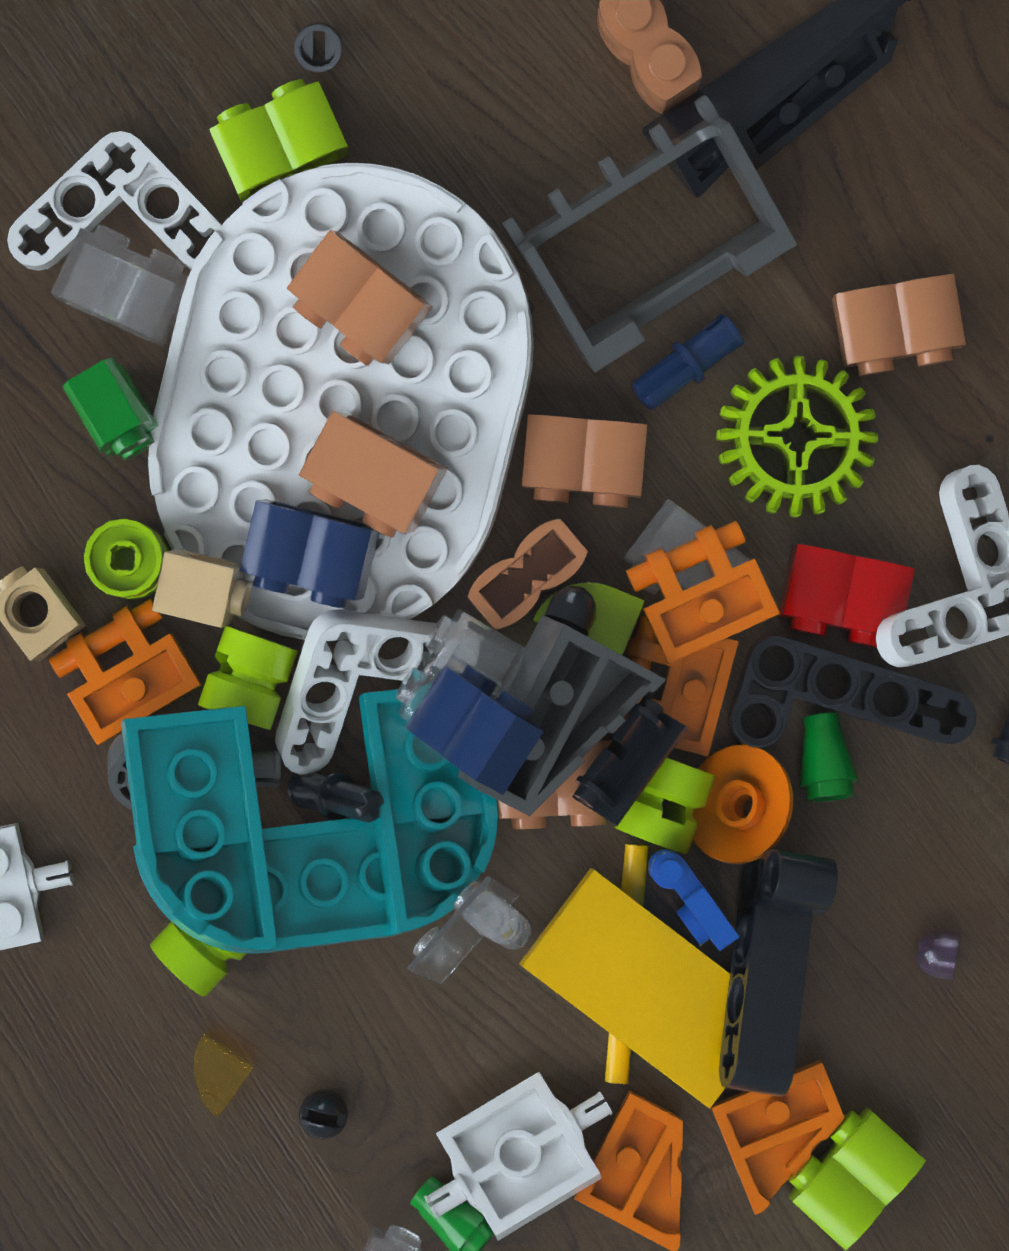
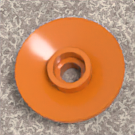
M733 745L718 750L698 767L702 771L716 775L706 806L694 809L693 816L699 825L693 841L702 852L715 860L729 864L752 862L761 858L765 851L773 849L788 828L793 811L791 781L782 764L763 749L748 745ZM752 798V809L748 816L745 817L743 813L744 805L747 800Z

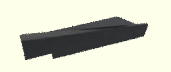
M910 0L834 1L646 125L642 130L645 138L657 150L658 148L649 134V130L660 124L670 140H673L703 121L694 101L706 95L715 107L719 117L730 122L757 170L892 60L898 40L890 32L898 7ZM713 137L667 164L688 191L696 198L701 196L729 167Z

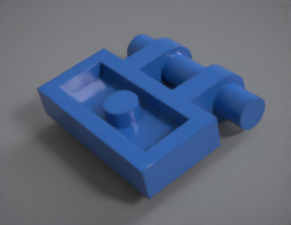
M661 849L650 857L648 862L650 876L660 887L675 889L685 904L676 913L700 946L710 939L715 947L721 951L739 938L724 914L680 855L670 849Z

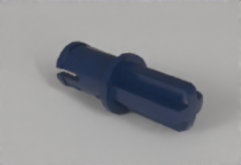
M721 313L714 321L683 344L676 341L671 345L673 351L671 354L634 380L633 391L636 397L647 409L651 410L658 407L692 380L700 383L705 379L703 373L735 349L744 345L740 332L732 321Z

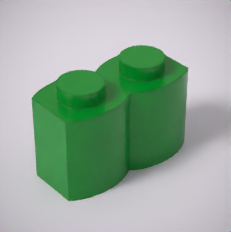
M115 358L100 361L66 381L63 385V390L100 452H106L109 457L121 455L124 461L148 450L149 446L155 443L150 432L158 427V424L122 364H118Z

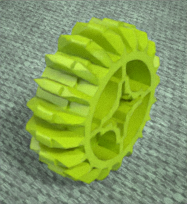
M795 356L793 358L791 374L788 375L785 374L780 359L771 360L769 362V373L772 380L769 381L766 380L758 369H752L747 374V377L755 391L751 393L745 387L735 385L730 394L743 405L742 408L723 406L719 413L725 420L734 422L735 429L723 428L716 432L717 441L734 442L735 449L725 451L719 455L720 464H730L738 460L742 469L729 477L730 484L736 486L749 477L754 485L747 491L745 495L746 501L753 503L764 490L770 494L766 503V512L774 514L779 509L782 498L789 499L788 512L792 518H797L801 515L803 499L807 498L810 508L815 515L825 512V502L822 493L825 492L835 504L840 505L845 502L847 498L839 482L842 480L848 486L858 489L864 483V480L857 472L851 469L853 464L863 468H870L875 461L874 457L870 454L858 451L859 445H872L878 442L877 433L872 431L860 432L859 424L867 423L875 418L874 410L865 409L855 413L852 406L865 396L863 388L854 389L846 397L839 390L849 378V374L846 371H840L833 378L832 382L829 383L823 379L828 369V362L820 359L814 366L812 375L805 374L806 362L803 356ZM789 390L788 403L786 404V412L782 422L764 425L763 427H749L752 415L763 399L776 392ZM807 391L820 396L832 406L841 421L843 429L822 425L813 418L810 412L809 399H807ZM796 417L797 422L805 426L802 432L808 429L811 437H825L806 442L801 446L798 456H796V451L789 449L792 442L785 445L782 437H769L787 432L793 426ZM750 445L774 449L780 454L784 462V473L787 474V484L774 479L759 466L752 454ZM843 447L841 458L829 476L819 482L805 485V471L808 470L811 453L817 449Z

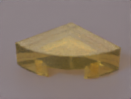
M205 1032L194 1054V1079L203 1104L218 1118L254 1066Z

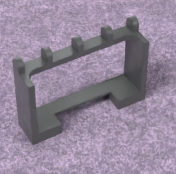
M706 95L694 101L703 121L673 140H670L660 124L649 130V134L658 148L656 151L621 173L609 156L599 161L598 165L607 182L570 205L558 188L547 194V197L554 207L556 214L523 234L521 227L512 217L501 223L580 359L594 373L645 341L638 328L723 274L735 268L747 277L797 245L730 122L719 117L715 107ZM713 137L759 221L584 332L536 249L570 225L695 146Z

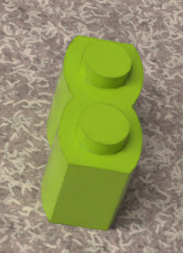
M303 79L288 82L272 92L271 95L274 100L254 109L251 108L249 103L231 107L219 114L217 117L219 124L209 129L241 203L260 189L279 179L282 180L300 172L318 168L319 166L331 165L349 156L348 145L319 81L308 85L305 84Z
M868 1107L859 1115L853 1110L844 1115L845 1119L829 1136L834 1143L828 1151L819 1159L811 1155V1158L796 1175L792 1174L789 1178V1182L794 1187L787 1196L845 1251L863 1235L885 1206L908 1185L926 1162L922 1156Z

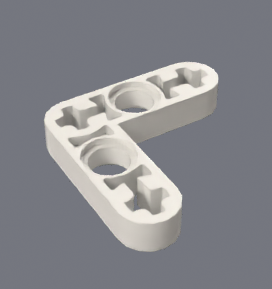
M119 131L109 133L99 140L13 223L9 229L7 241L10 252L19 263L28 269L37 271L49 269L57 264L117 205L124 201L185 266L192 270L197 257L193 259L189 255L195 248L191 240L181 229L178 231L175 239H171L167 233L183 225L193 209L199 216L192 218L189 222L202 236H209L214 231H218L222 225L140 139L131 133ZM116 147L122 152H126L130 148L135 149L136 151L131 156L135 168L128 174L120 168L115 170L106 179L109 185L115 189L106 196L100 184L86 173L95 166L98 173L102 176L113 164L109 153ZM73 186H88L95 194L94 208L86 216L73 217L64 210V195ZM156 188H171L179 196V207L175 214L169 218H154L147 211V198ZM52 207L57 217L64 224L72 228V230L64 236L61 230L55 227L45 238L46 244L50 247L45 254L41 256L33 250L25 255L23 250L26 249L28 243L23 237L24 234L30 229L38 234L46 230L53 222L43 214Z
M969 465L946 475L939 491L940 503L968 591L892 614L883 619L877 629L876 644L881 657L890 665L908 667L1009 635V612L987 619L984 610L986 607L1009 600V513L1000 484L996 476L988 468L980 465ZM967 487H975L978 498L966 501L962 490ZM983 516L986 517L987 523L975 527L971 526L970 520ZM983 534L994 540L998 548V558L992 567L986 565L980 559L977 552V543ZM952 606L962 611L967 619V631L962 639L955 638L946 627V615ZM926 627L930 638L911 643L908 646H901L899 635Z
M330 610L319 615L308 629L276 731L275 744L285 766L292 772L308 774L321 770L329 763L333 756L359 675L432 685L444 665L459 673H462L467 664L476 669L478 655L467 634L462 629L451 625L347 610ZM340 632H345L348 641H338L332 655L326 641L337 640ZM393 637H402L408 640L405 652L399 657L386 660L378 656L379 649L387 640ZM423 643L429 652L423 651ZM452 648L457 649L458 656H449L445 664H440L436 656H448ZM332 657H333V659H334V661H335L337 667L334 666V665H332V664H330V663H331V660H332ZM320 682H331L336 685L333 696L327 701L317 704L306 701V694L313 685ZM306 720L311 721L310 732L315 743H307L302 751L296 752L294 745L304 744L309 732Z

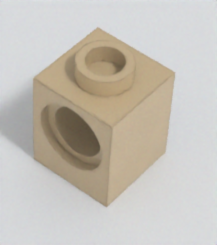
M182 549L164 552L152 611L222 628L235 623L236 615L242 617L245 614L251 594V582L244 580L245 573L239 571L240 563Z
M21 566L0 580V621L30 661L40 662L86 627V624L44 569L35 567L27 572L24 566ZM33 593L42 595L48 605L46 619L36 627L26 625L20 616L22 601Z

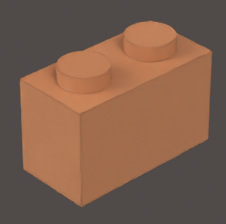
M344 410L331 412L299 476L313 483L309 490V493L337 508H341L344 501L365 512L361 520L364 524L393 538L397 530L403 534L415 531L448 468Z

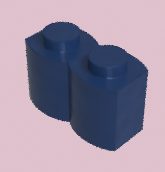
M268 499L256 500L239 571L254 575L253 586L278 593H288L290 584L312 590L310 600L336 608H345L347 599L356 601L364 598L379 532L364 523Z
M468 664L462 673L444 665L405 728L469 777L504 795L544 732L529 720L535 710L505 690H502L499 697H496L493 692L498 683Z

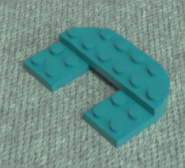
M431 686L368 692L359 696L371 790L379 791L384 799V804L378 808L380 817L370 823L348 818L262 829L245 706L128 718L121 722L136 845L133 846L141 879L159 909L178 928L207 945L226 951L249 954L271 953L384 938L418 929L442 918L464 900V896L470 891L479 875L484 873L489 863L497 833V799L477 790L457 777L460 771L457 767L405 728Z

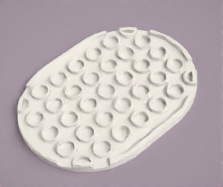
M364 163L323 165L282 180L279 179L253 194L223 223L218 231H214L198 255L181 298L153 415L158 427L150 432L155 442L149 446L148 455L150 489L155 497L157 510L165 530L164 535L172 550H187L241 564L256 500L263 499L363 523L361 520L365 514L364 511L344 501L341 508L325 503L309 493L313 483L299 476L332 411L344 410L448 468L414 532L403 534L397 530L393 538L379 532L363 599L356 601L347 599L345 608L326 606L310 600L312 590L291 584L288 593L261 589L253 586L255 576L245 573L244 580L251 582V594L245 614L242 617L237 616L240 619L261 629L303 640L306 639L312 622L319 615L330 610H347L410 620L433 606L454 588L470 569L483 549L500 505L529 389L533 367L534 337L530 306L520 273L500 238L475 210L442 186L397 168ZM329 230L342 234L433 306L389 365L382 364L376 359L369 366L363 364L340 346L345 335L332 324L326 322L323 328L320 329L293 308L298 298L286 288ZM340 632L337 640H348L345 632Z

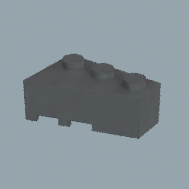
M542 615L503 690L535 710L529 720L544 731L504 795L475 781L461 770L457 777L477 790L531 816L585 762L582 758L608 732L613 734L626 721L623 717L648 692L654 693L666 679L569 626Z

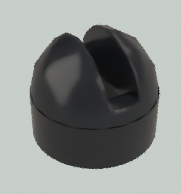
M315 22L305 26L298 34L294 44V52L298 62L305 69L312 72H325L333 68L339 61L343 51V42L338 31L331 25L323 22ZM315 31L325 32V60H315Z
M569 586L561 589L552 597L544 616L588 636L596 619V603L593 596L583 587Z
M318 1090L311 1093L304 1100L299 1113L300 1123L304 1131L309 1136L320 1140H327L337 1136L343 1130L348 1117L345 1101L339 1094L331 1090ZM309 1109L338 1116L337 1124L308 1119Z

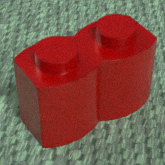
M796 544L792 546L779 609L780 614L778 616L792 619L790 630L825 637L827 627L849 631L848 642L877 648V629L883 619L907 609L915 569L829 549Z

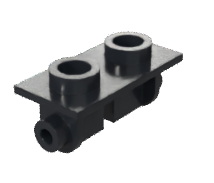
M645 695L639 704L637 703L625 718L626 721L613 734V741L608 748L604 747L583 777L580 775L575 781L579 786L572 797L612 824L618 826L688 728L663 712L664 708Z

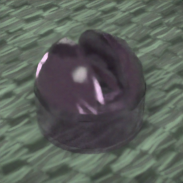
M943 930L931 931L919 940L917 946L920 951L916 953L915 959L925 974L953 981L960 933Z

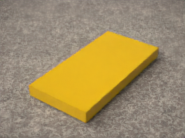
M590 868L519 965L710 1109L725 1089L721 1085L719 1078V1061L730 973L596 870Z

